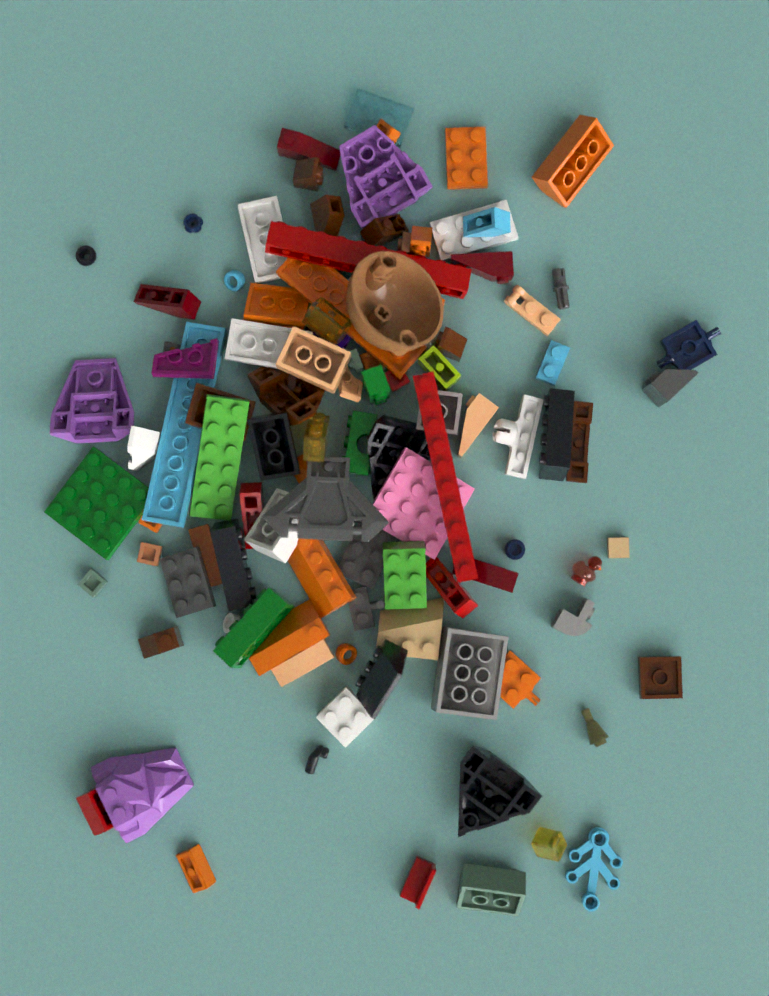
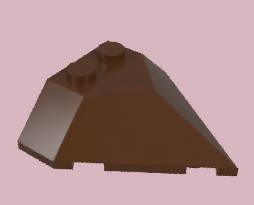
M261 366L248 374V379L261 404L271 413L288 412L290 426L299 425L314 416L326 391L277 368Z

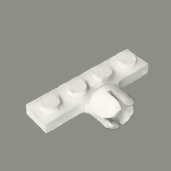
M524 394L521 398L516 421L503 418L496 421L494 429L501 431L493 432L492 438L494 442L508 445L510 449L505 475L526 479L544 399Z

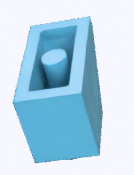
M496 207L463 217V237H496L511 232L510 212Z

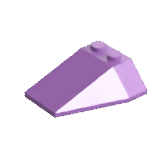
M116 358L75 360L52 411L50 435L74 443L119 441L130 434L131 426H134L135 412Z

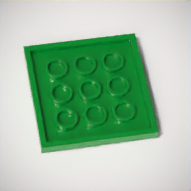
M93 446L44 513L105 560L109 561L143 515L149 487Z

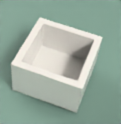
M348 686L333 698L316 716L345 748L374 720L369 716L356 697V694Z

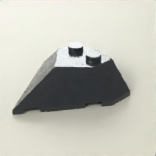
M383 415L375 421L366 438L373 499L376 498L404 447H407L428 461L430 460L424 430L416 429L417 423Z
M473 745L460 762L458 837L474 830L478 831L508 821L509 818L518 815L528 814L541 799L542 795L521 773L490 751Z

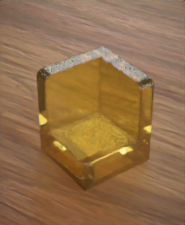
M543 827L538 828L531 842L538 857L556 862L560 861L567 847L562 832Z

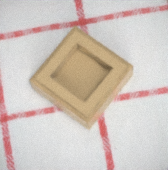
M629 537L607 538L608 558H630Z

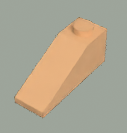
M480 393L476 397L472 395L466 403L468 408L465 412L457 455L460 459L499 408Z

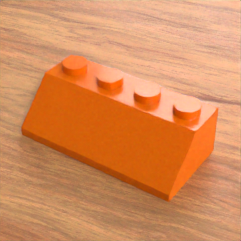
M579 115L532 176L539 189L564 208H567L614 147L598 119Z
M298 539L297 546L287 561L322 619L357 597L323 540Z

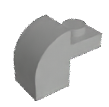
M584 598L575 615L560 608L551 627L570 636H579L586 633L592 627L591 624L586 622V619L592 617L595 611L593 607L595 603Z

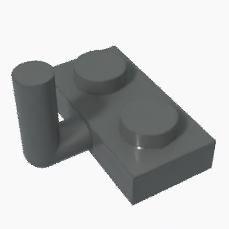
M366 586L352 589L357 597L349 602L354 630L358 631L375 627L371 610L384 608V601L370 602Z

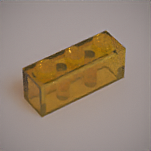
M316 413L308 419L304 434L303 461H325L329 442L330 416L324 413Z

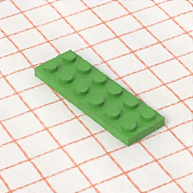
M207 394L189 516L231 521L249 400Z

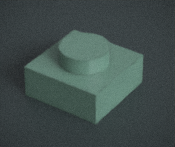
M357 348L350 350L351 359L348 363L350 369H355L356 374L364 371Z
M90 569L77 585L95 598L108 581L94 569Z

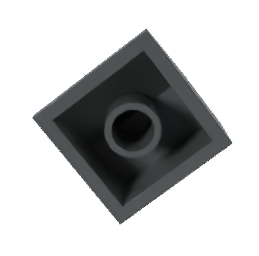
M665 369L661 373L657 371L644 382L646 386L642 391L660 407L671 400L698 372L696 370Z

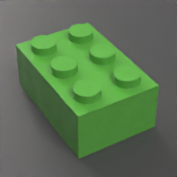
M424 541L383 542L385 609L427 608Z

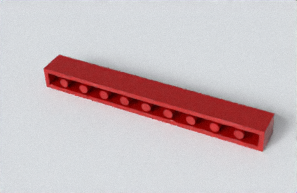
M271 221L265 246L266 253L353 273L357 265L370 254L381 251L396 252L418 263L433 279L440 294L464 299L468 292L472 270L464 265L448 264L443 260H432L423 255L415 256L407 254L402 250L394 251L381 245H369L364 241H353L344 236H332L323 231L315 232L307 230L302 226H290L282 221Z
M434 372L414 375L413 381L457 583L478 579Z

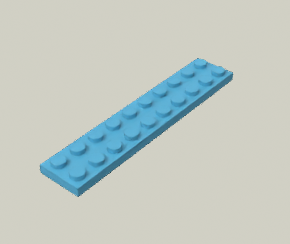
M186 322L180 350L190 348L193 344L199 343L201 345L209 343L212 339H218L214 379H173L143 511V521L184 528L194 484L201 429L185 424V419L195 384L199 383L215 388L227 334L226 328Z

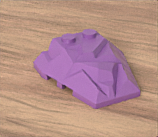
M375 125L339 146L351 211L361 229L374 218L395 215L417 202L419 197L433 188L423 168L412 161L404 151H401Z
M176 747L147 753L110 757L91 767L92 775L96 782L95 787L114 828L119 831L126 843L146 834L194 786Z

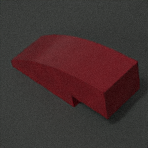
M474 559L478 579L473 581L513 593L519 573ZM453 567L452 574L456 575Z

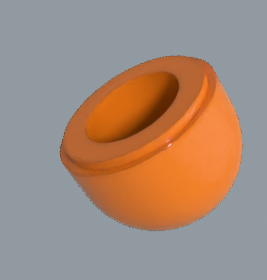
M343 643L337 647L335 655L340 663L349 665L356 659L357 650L351 644ZM351 650V657L344 659L345 652Z

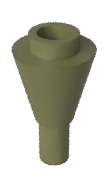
M589 708L582 710V715L587 723L586 727L590 745L594 744L595 747L607 743L606 738L609 736L597 721L594 720Z

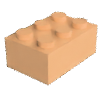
M293 326L276 362V366L279 370L335 394L351 359V352Z

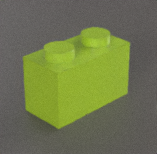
M434 345L418 358L417 363L426 373L434 372L436 384L442 391L449 390L460 380L461 374Z

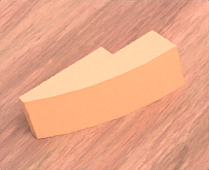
M323 639L271 670L280 686L283 687L335 656L326 640Z

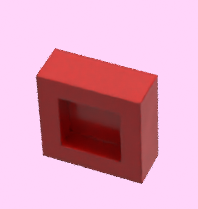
M390 370L385 372L392 393L410 383L406 373L399 379Z

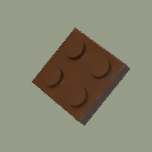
M681 656L638 657L640 699L683 698Z

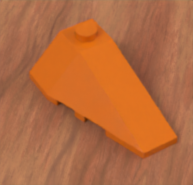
M309 599L293 608L249 659L260 676L331 634Z

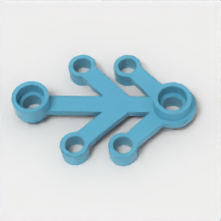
M601 827L591 829L588 834V840L577 849L572 848L568 851L569 859L575 863L579 862L581 856L591 849L592 856L577 868L569 869L565 873L566 880L573 884L590 869L587 893L582 896L581 902L584 908L591 912L597 910L600 904L598 897L595 895L599 871L606 879L610 889L616 890L620 886L619 879L612 875L601 860V849L609 857V863L613 868L619 869L623 865L622 858L615 854L608 844L609 835L607 831ZM597 834L602 836L599 841L595 840ZM573 852L578 853V857L575 859L571 858ZM615 858L619 859V863L617 865L613 864V860ZM570 873L575 874L574 879L568 878ZM612 879L617 881L614 886L610 885ZM592 897L593 902L590 904L586 903L587 898Z

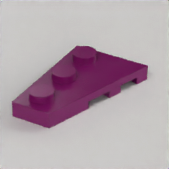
M212 339L209 343L201 345L199 343L193 344L192 347L182 350L174 349L155 354L151 374L153 377L214 379L219 345L218 339Z

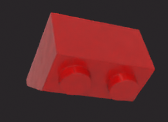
M96 787L76 798L94 836L107 832L114 827Z

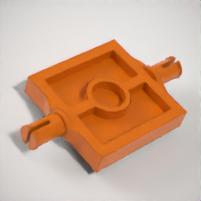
M511 650L506 653L500 697L513 709L525 698L536 706L537 702L539 703L541 699L532 690L541 677Z

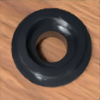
M86 245L81 246L76 252V260L83 266L92 265L97 257L95 250ZM89 253L90 257L88 259H84V255Z

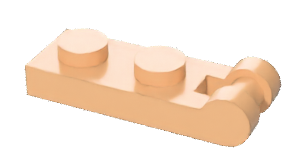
M516 285L512 289L513 293L504 299V303L548 336L561 319L525 292L521 286ZM519 297L524 300L521 305L516 302Z

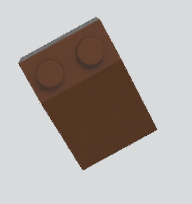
M196 383L185 424L202 429L207 394L239 399L246 398ZM249 400L247 420L252 418L256 404L255 401ZM246 421V427H245V434H244V440H243V442H244L245 439H246L247 432H248V429H249V427H248V422H247V421Z

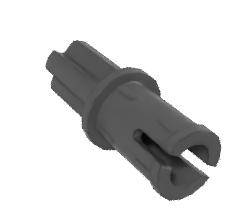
M557 268L552 270L554 280L553 292H556L558 308L564 310L569 308L567 292L569 286L566 283L565 269Z

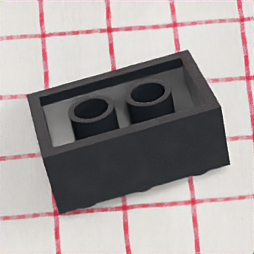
M288 412L264 414L248 419L247 422L260 481L301 474Z
M386 639L382 646L378 645L376 647L373 661L369 660L364 669L366 673L364 676H359L355 685L358 687L356 697L373 719H376L402 677L408 652L407 649Z

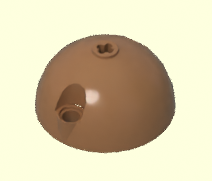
M381 251L365 257L353 271L346 293L347 311L354 328L367 342L380 349L391 351L397 356H402L410 350L427 344L438 334L443 321L442 298L433 279L414 260L396 252Z

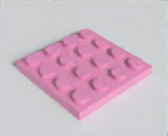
M404 447L372 504L389 521V524L382 530L402 542L424 541L425 554L435 560L447 539V533L432 464L427 459ZM457 478L464 509L475 488Z

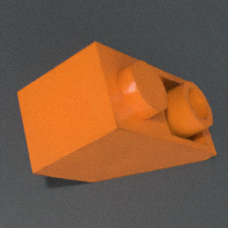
M412 226L409 254L430 256L432 227Z

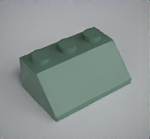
M463 863L456 908L519 916L526 896V872L517 869L507 870L496 866L486 867L474 863Z

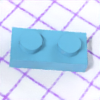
M551 340L535 379L555 386L570 347Z

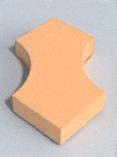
M347 365L338 385L339 396L358 403L362 395L363 382L351 374Z

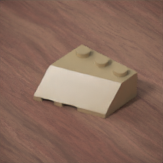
M443 597L428 600L427 608L380 610L376 647L378 645L382 646L386 639L407 649V657L438 660L443 621Z

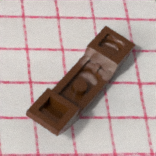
M574 401L571 464L566 475V482L587 484L589 434L593 413V403Z

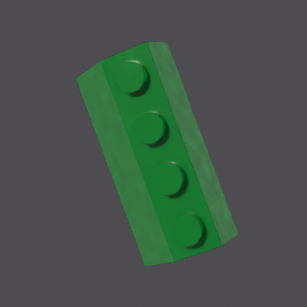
M264 588L258 594V600L255 604H250L243 611L244 616L239 621L233 622L229 627L230 632L225 637H220L215 643L216 648L213 652L230 668H241L295 607L273 588Z

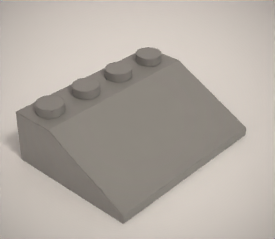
M442 626L431 709L437 713L497 720L508 636Z

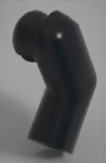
M320 745L310 754L305 767L306 773H315L319 758L326 759L329 748Z

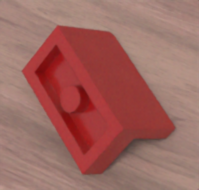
M416 855L402 887L400 897L415 903V908L420 909L434 878L436 864Z

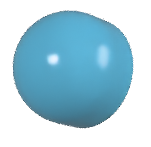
M238 270L229 271L224 276L225 286L231 291H238L245 284V276ZM231 276L237 279V286L230 284Z

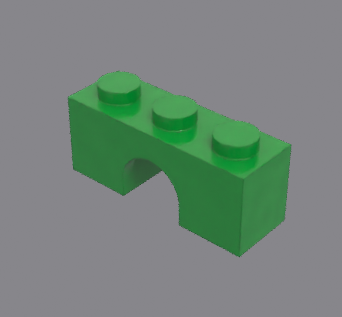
M382 365L362 371V382L370 405L375 403L376 406L386 403V399L390 398V387Z
M353 410L352 416H348L347 427L350 428L349 436L345 435L344 448H347L346 456L342 455V457L350 458L349 474L366 477L369 475L368 454L361 453L358 450L357 442L361 437L369 435L378 418V414Z

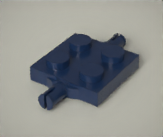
M695 320L660 341L666 351V357L657 361V365L662 369L671 363L676 369L692 370L713 358L717 353L712 346L711 339L721 334L719 328L715 327L706 332L701 328L698 321Z

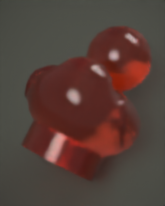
M597 556L591 557L588 560V566L585 565L583 560L576 562L572 567L573 575L571 579L584 587L588 582H593L596 579L595 570H601V559Z

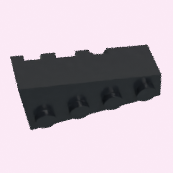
M550 388L548 395H544L543 407L546 410L542 416L544 431L541 434L540 440L542 451L539 457V479L564 481L570 469L575 395L573 390Z
M238 518L231 519V521L226 520L214 523L210 534L228 611L246 608L250 604L254 605V599H257L255 587L251 586L252 572L251 568L247 566L248 554L246 547L243 546V532L239 526Z

